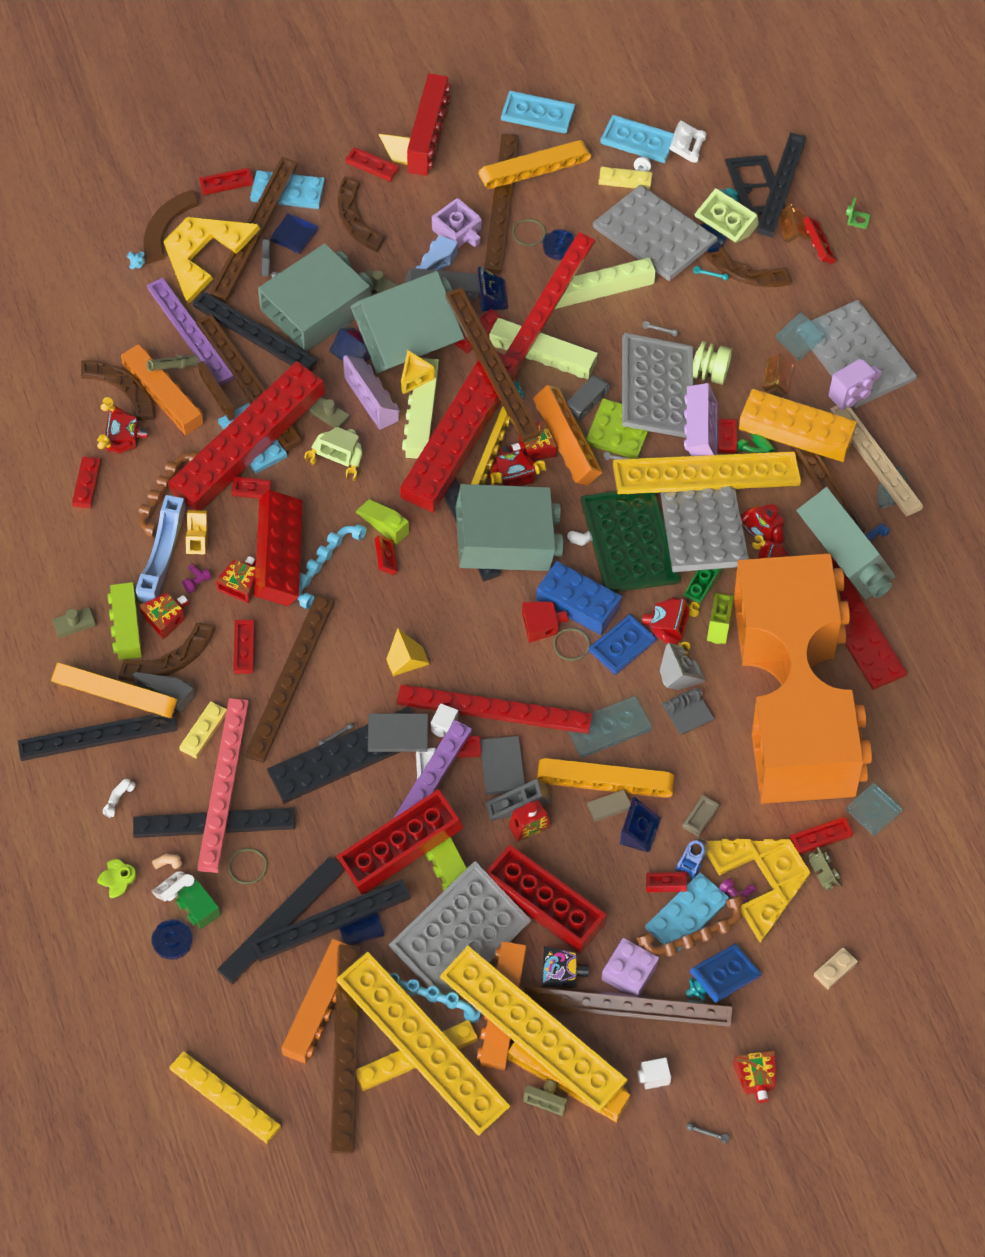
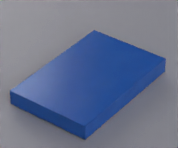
M629 614L591 645L589 652L614 675H617L653 645L657 638Z
M736 943L692 967L690 973L715 1003L761 976V972Z

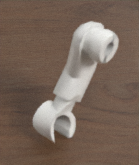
M123 779L111 793L108 801L109 804L103 809L105 816L109 818L114 816L115 806L118 804L120 796L126 790L128 792L133 791L136 785L135 782L130 781V779Z

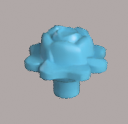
M142 251L136 254L129 252L127 255L130 259L129 268L132 270L134 268H141L145 263V258L143 257L145 253Z

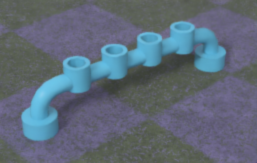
M360 524L345 526L337 534L331 532L328 535V546L321 545L317 550L318 559L316 561L310 559L306 566L308 572L306 574L300 573L299 597L297 599L300 601L301 607L310 609L315 597L307 592L303 595L302 591L310 585L313 576L320 572L323 563L330 559L335 547L340 546L343 537L348 533H352L353 538L361 541L366 534V527Z
M396 973L389 974L409 995L415 996L418 994L427 997L429 1002L439 1001L445 1003L450 1009H455L456 1007L463 1009L465 1021L469 1020L471 1024L479 1021L480 1011L470 1003L460 1000L456 993L451 992L445 995L439 993L438 988L435 986H430L427 989L419 986L417 980L412 979L406 982L400 980L399 975Z

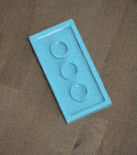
M509 91L501 114V120L567 134L575 110V104Z
M612 115L601 137V144L665 163L671 151L669 148L674 133Z
M256 171L250 197L251 202H258L273 172ZM293 175L278 205L319 209L325 179Z
M250 403L234 410L235 418H237L250 405ZM226 416L218 419V423L223 430L233 421H229ZM276 439L262 454L253 460L250 467L257 474L287 458V453Z
M699 873L687 885V892H679L645 925V929L648 932H652L653 936L662 944L674 941L683 935L693 933L704 927L727 905L725 900L729 897L702 873ZM683 946L676 948L677 952H679L683 948Z

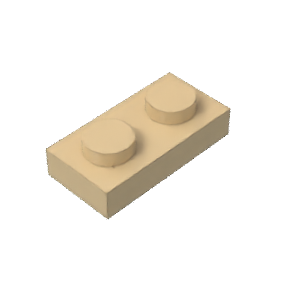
M843 947L814 973V977L829 990L853 969L858 961Z

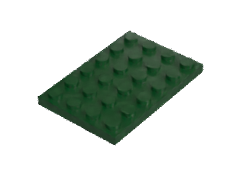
M617 491L581 496L580 502L604 587L616 593L679 584L678 572H672L666 530L655 493L617 494Z

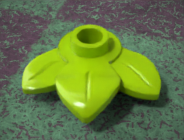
M119 859L108 861V870L103 871L97 880L100 885L110 887V898H116L125 893L128 884L133 883L136 879L135 868L129 864L125 865Z

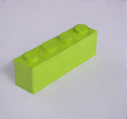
M131 582L110 585L111 593H107L108 603L112 604V609H109L110 620H114V625L111 626V634L116 639V642H112L113 652L118 654L119 660L141 658L142 652L134 584Z
M451 837L425 854L427 860L432 861L434 864L433 871L436 877H440L443 882L441 884L443 891L467 869Z

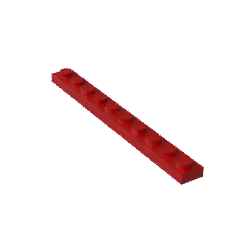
M578 232L505 355L519 360V368L594 245L595 239Z
M400 685L397 705L437 711L441 703L458 710L460 715L589 734L592 721V713L408 685Z

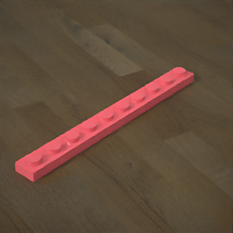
M229 698L198 861V871L219 872L249 700Z

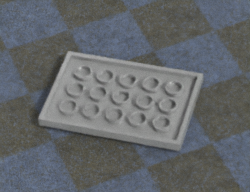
M641 185L593 222L594 229L638 260L650 257L655 272L668 281L672 280L717 242L716 236Z
M859 300L798 326V333L831 377H833L834 373L858 359L864 360L870 367L875 365L882 372L881 377L873 383L870 396L856 402L855 408L916 380L917 375Z
M624 333L622 336V426L687 438L684 430V425L687 424L684 413L685 409H687L685 394H687V387L693 386V346Z
M725 486L717 490L706 488L699 491L660 492L672 572L737 567L738 560L748 559L735 488Z
M474 861L389 944V947L427 987L435 986L438 988L439 993L445 995L451 992L458 994L440 978V975L457 956L469 946L489 963L495 957L496 948H501V942H510L531 919Z

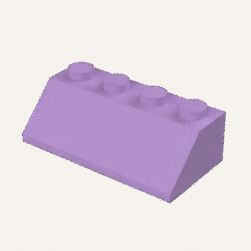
M344 356L345 380L379 430L398 422L399 407L396 403L393 404L389 392L383 389L380 379L374 376L372 367L369 364L367 365L361 358Z
M709 383L688 386L687 394H685L687 409L684 411L687 424L684 425L685 434L687 435V439L684 440L685 449L689 451L691 456L718 455V402Z

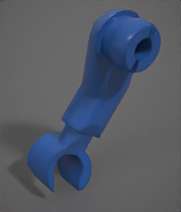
M882 523L866 533L865 536L871 542L880 534L886 537L890 533V529Z

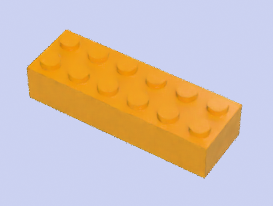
M755 389L751 390L739 423L740 430L755 435L758 434L765 438L844 462L857 426V421Z

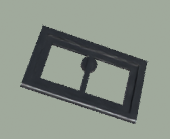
M767 156L726 158L725 164L734 189L738 193L737 197L740 204L755 214L762 215L765 206L751 207L746 193H750L752 188L768 187L770 191L775 177ZM760 165L766 183L743 184L737 167ZM785 204L781 213L787 212Z

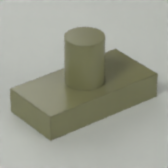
M368 270L365 273L373 283L374 290L371 292L374 294L398 286L385 279L381 271L373 272Z
M320 397L310 408L312 415L333 428H342L350 419V415L336 407L334 401L330 399L325 400Z
M89 607L78 611L69 609L66 611V615L52 619L59 638L95 627Z
M546 1080L542 1090L527 1085L523 1102L563 1116L567 1099L554 1095L558 1086L557 1083L552 1080Z

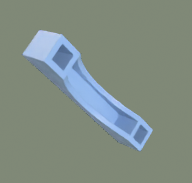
M439 235L436 241H432L429 252L424 254L421 265L416 268L441 270L450 266L458 254V242Z
M165 495L154 546L148 563L140 574L136 587L138 602L146 603L160 595L186 512L184 498Z

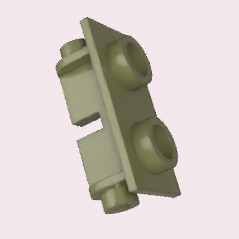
M818 847L819 853H811L809 855V862L816 873L823 870L822 873L817 875L822 887L826 888L827 891L833 889V884L835 883L840 887L841 884L838 880L841 877L836 868L832 869L829 864L832 862L827 851L823 852Z

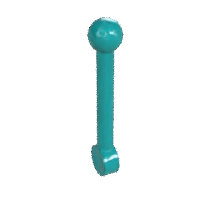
M698 266L693 268L694 274L703 273L720 277L723 280H728L729 278L728 274L701 270Z

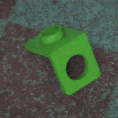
M854 197L852 206L848 205L846 215L849 216L847 225L867 229L870 214L854 211L856 202ZM857 217H863L865 219V222L858 223L855 219Z

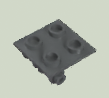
M694 688L661 703L680 735L714 720L713 715L701 698L703 694L700 688Z

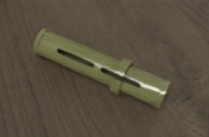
M180 354L176 357L150 359L147 361V369L149 371L171 368L184 369L186 366H197L199 358L196 354L187 356Z

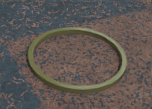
M523 219L514 225L512 236L517 243L523 246H535L543 241L545 228L536 220ZM531 221L539 224L544 234L538 242L525 244L518 241L514 236L515 227L522 222Z
M575 628L561 630L553 640L555 653L567 661H576L583 658L588 653L590 647L587 635ZM565 631H577L586 638L588 647L582 656L566 658L557 652L555 648L556 638Z
M250 848L234 853L228 863L230 876L240 884L258 882L267 870V863L263 854ZM244 851L256 852L263 858L265 863L262 875L251 882H243L236 879L230 870L233 858Z

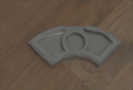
M262 238L261 275L269 276L270 240Z

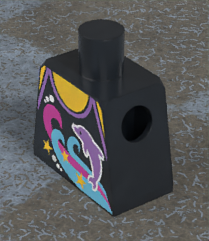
M544 947L542 986L574 988L576 977H588L589 965L577 964V954L575 952Z

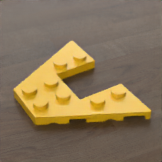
M187 217L167 237L164 245L188 304L213 280L210 274L191 262V260L212 238H215L237 254L260 230L257 224Z
M751 839L706 841L708 844L706 855L719 876L755 860L772 887V891L740 906L741 912L759 942H762L809 877V869L790 839H780L778 841L773 839H764V841H751Z

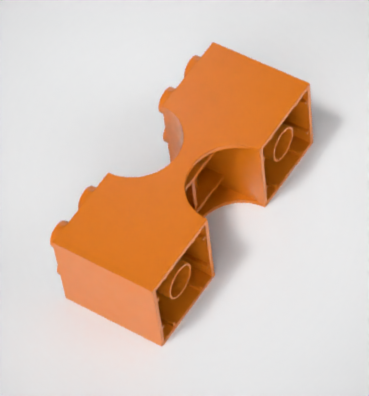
M831 553L738 560L734 607L742 666H754L771 673L782 685L770 694L756 697L751 734L761 804L856 797L858 783L866 782L868 779L867 764H871L872 753L869 739L862 740L861 728L866 727L864 704L854 705L852 690L831 687L822 682L811 670L812 667L820 662L834 659L837 644H845L846 642L845 625L849 624V606L847 601L840 600L839 592L844 590V575L842 568H833Z

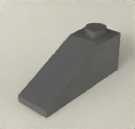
M139 672L133 674L134 682L140 688L177 699L174 711L179 714L195 698L194 688L187 681L183 682L178 678Z
M535 779L486 802L490 820L494 821L511 817L515 809L529 802L539 800L542 806L545 807L552 804L548 786Z

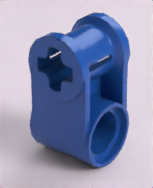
M696 839L690 842L680 858L676 870L687 872L694 879L699 873L702 862L708 852L707 842L703 839ZM695 843L702 847L700 854H697L693 849Z

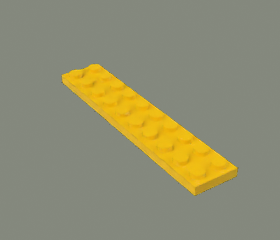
M795 452L613 460L617 494L699 491L706 488L717 490L725 486L735 489L800 486L801 483Z
M469 946L440 975V978L597 1112L600 1113L627 1082L623 1075Z
M369 952L364 954L337 978L336 981L478 1136L510 1108V1105Z

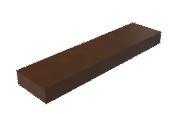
M199 362L197 364L199 374L227 419L229 421L235 419L233 405L205 362Z

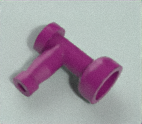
M192 563L188 569L196 577L193 579L186 578L182 581V584L186 591L191 594L195 591L196 585L204 580H210L212 577L207 569L201 571Z
M728 878L719 886L722 892H728L731 897L741 895L743 904L748 902L746 897L756 891L755 887L750 884L746 889L738 892L734 888L735 882L732 878Z

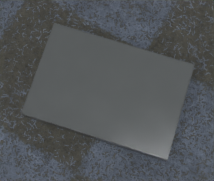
M369 714L368 752H427L428 714Z
M519 736L481 739L480 748L486 795L505 794L524 785Z

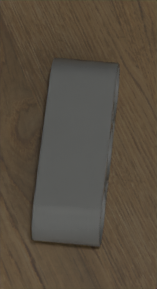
M593 375L567 402L574 418L579 421L582 420L608 393L611 385L599 376Z

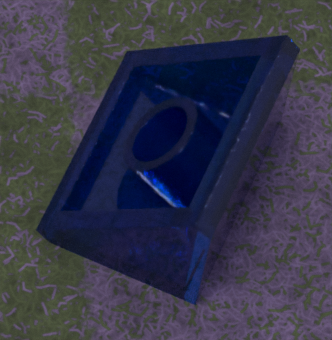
M481 266L478 267L481 312L489 311L490 309L494 311L508 309L505 280Z
M340 328L330 348V352L342 361L346 355L361 358L365 362L371 357L361 333L354 328Z
M633 797L621 831L620 844L640 851L650 852L661 817L636 797Z

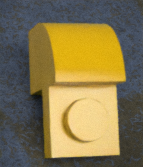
M188 510L186 554H205L208 543L207 511Z

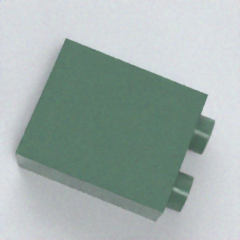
M325 243L258 287L260 310L304 352H308L352 322L354 315L350 306L370 297L371 291L374 290L372 281L365 273L357 274L351 269L350 261L343 252L338 251L335 253Z
M438 271L362 299L350 306L377 374L405 363L407 350L421 357L464 339L463 330L445 298V293L452 291L451 285L445 277L440 278Z
M460 485L456 502L459 568L549 571L553 556H562L563 535L554 534L553 525H559L560 504L551 503L550 488Z
M827 487L796 510L826 550L831 553L833 559L842 568L843 572L865 600L870 596L879 598L891 589L892 583L890 581L896 576Z

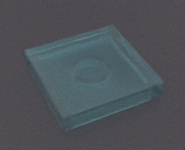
M800 312L775 335V338L799 361L823 340L825 335Z
M875 783L846 807V811L873 836L877 835L903 810Z

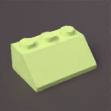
M716 188L694 214L695 217L736 243L748 238L759 224L757 214Z

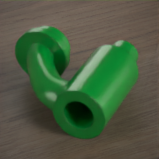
M750 433L753 437L752 442L758 448L749 446L750 442L745 439L737 443V450L739 452L745 451L751 454L774 453L776 450L767 438L758 434Z

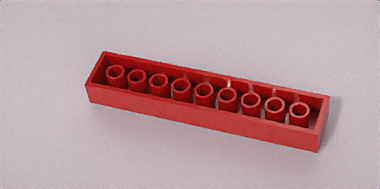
M497 351L509 376L514 381L519 373V360ZM479 360L400 486L401 499L432 513L437 509L501 402Z
M296 361L168 481L171 493L176 497L184 498L185 504L192 510L202 511L234 480V477L242 473L257 456L262 454L326 393L323 380Z

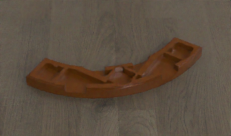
M344 176L338 191V211L341 221L355 240L365 247L378 252L385 240V236L375 232L361 221L355 206L360 182Z
M193 189L170 199L152 216L145 230L143 242L147 264L164 259L162 236L170 225L171 220L175 216H179L183 212L198 206Z
M718 240L704 252L706 258L715 268L723 274H728L730 278L736 281L759 287L791 285V279L786 268L754 270L752 267L735 262L729 258L730 256L722 249Z
M81 360L82 379L100 380L117 387L131 401L135 409L137 421L155 420L152 401L145 387L132 374L117 366L106 365L104 362Z
M196 623L184 644L177 650L161 656L160 659L153 661L124 660L118 675L119 679L134 681L133 674L135 672L168 676L183 669L193 662L207 647L214 634L215 626Z

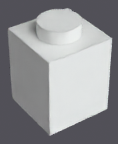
M440 703L431 721V732L439 737H444L454 720L458 721V710Z
M666 1058L641 1062L638 1078L640 1083H644L645 1089L670 1085L671 1075Z

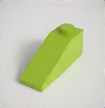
M367 500L356 510L359 516L385 537L392 539L395 545L409 534V521L395 510L372 500Z
M715 593L707 641L715 644H726L734 596Z

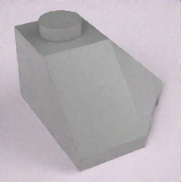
M668 643L665 647L659 671L666 688L681 690L704 683L706 678L700 665L694 659L691 661L685 655L686 651L680 645Z

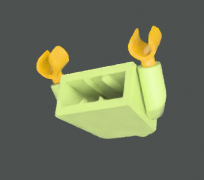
M339 427L320 433L311 447L312 450L305 453V460L307 462L312 457L310 462L314 465L317 462V453L345 466L351 465V468L346 470V479L350 473H353V481L357 479L356 467H359L362 457V447L358 443L359 436L356 435L353 429L344 430Z

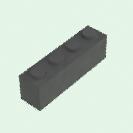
M410 268L405 277V283L438 271L440 278L445 277L449 281L452 291L462 287L470 302H475L480 293L478 274Z

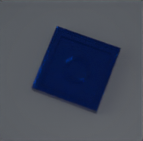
M287 213L270 236V241L301 254L318 231V226Z
M378 913L340 928L343 943L347 945H355L384 937Z

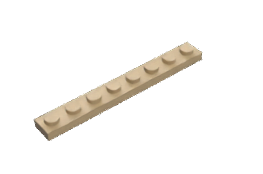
M838 406L830 408V413L857 421L852 444L907 517L922 510L923 505L853 410L849 407L841 410Z

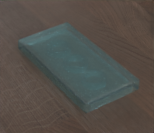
M636 696L593 712L589 734L567 732L580 758L650 732L652 731V726Z

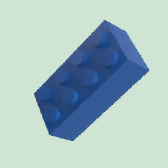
M556 561L539 584L536 592L537 601L553 602L555 611H566L568 618L599 635H602L621 608V595Z

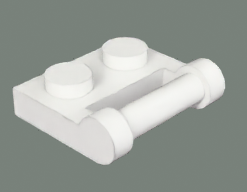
M680 121L677 124L669 149L691 162H697L702 142L707 134L703 130L698 131L685 122ZM692 137H694V138L696 139V141H695L693 150H692V152H691V151H689L688 149H689V146H690Z
M176 871L152 890V893L158 899L171 901L178 895L177 891L182 887L191 886L194 883V878L190 874Z

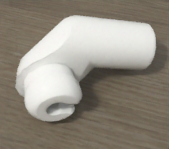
M570 531L567 534L570 542L580 546L591 541L589 531L584 534Z

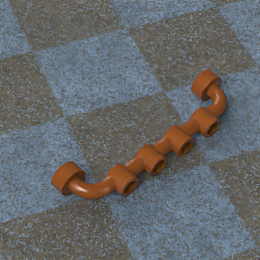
M199 452L185 453L178 456L174 463L167 462L165 466L166 476L160 475L157 478L156 485L159 486L156 491L151 489L148 493V500L150 502L148 505L142 504L139 508V514L141 515L139 526L145 531L146 536L156 537L158 524L154 522L147 524V520L152 517L157 503L162 501L165 490L170 488L168 481L180 471V466L184 461L190 462Z
M737 895L725 900L727 907L733 908V914L728 918L721 919L712 925L702 927L693 933L683 935L659 947H654L651 943L655 940L652 932L638 936L639 946L644 945L646 951L656 956L665 953L666 957L678 953L676 949L683 946L684 949L694 947V941L701 938L702 942L712 939V933L716 931L719 934L731 931L730 925L736 923L740 918V905L743 904L742 897Z

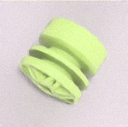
M702 341L693 362V378L698 379L702 371V380H705L708 373H710L712 383L723 385L731 361L732 348L720 346L716 353L714 352L713 343L706 350L707 342Z

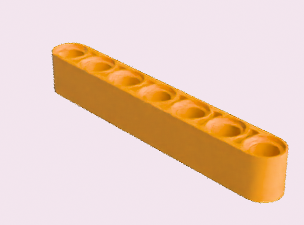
M582 140L485 166L479 170L478 175L485 187L492 189L582 164L590 159L591 154Z
M61 663L56 664L51 681L168 718H172L177 699Z
M548 758L539 760L537 779L544 784L611 792L624 790L628 794L665 798L673 795L675 778L670 772Z

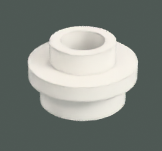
M644 156L639 157L634 162V168L636 171L649 172L651 168L650 160Z

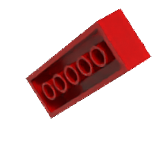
M431 73L427 75L407 148V173L428 176L429 169L432 170L434 159L432 158L437 153L436 143L439 144L441 134L439 132L443 131V118L447 116L446 105H450L451 95H448L451 84L448 83V76Z
M270 489L259 499L254 596L289 606L299 597L303 500Z
M437 789L337 855V858L361 895H363L462 830L463 826L440 790Z
M510 844L486 871L525 914L580 954L606 923L607 914Z

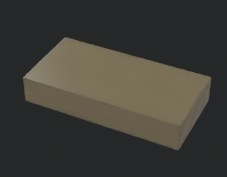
M624 790L587 803L594 822L631 810L632 808Z
M702 795L682 824V828L700 837L719 809L720 804Z

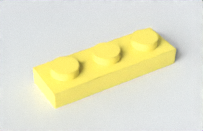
M601 167L599 184L636 188L641 185L650 190L652 172Z
M210 701L179 746L180 751L197 759L226 717L227 709Z

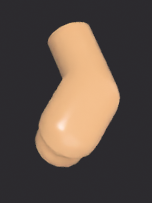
M167 853L152 860L156 870L166 864H172V867L177 869L183 865V862L180 860L181 857L179 855Z

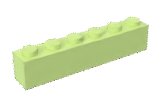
M650 257L574 276L555 309L654 284L655 268Z
M498 318L490 332V340L493 346L508 350L522 326ZM540 333L526 358L589 380L597 364L598 353Z
M421 358L433 365L435 368V379L413 389V393L409 394L408 405H411V409H407L406 420H409V424H405L404 431L407 439H403L402 450H406V458L418 459L431 437L439 359Z

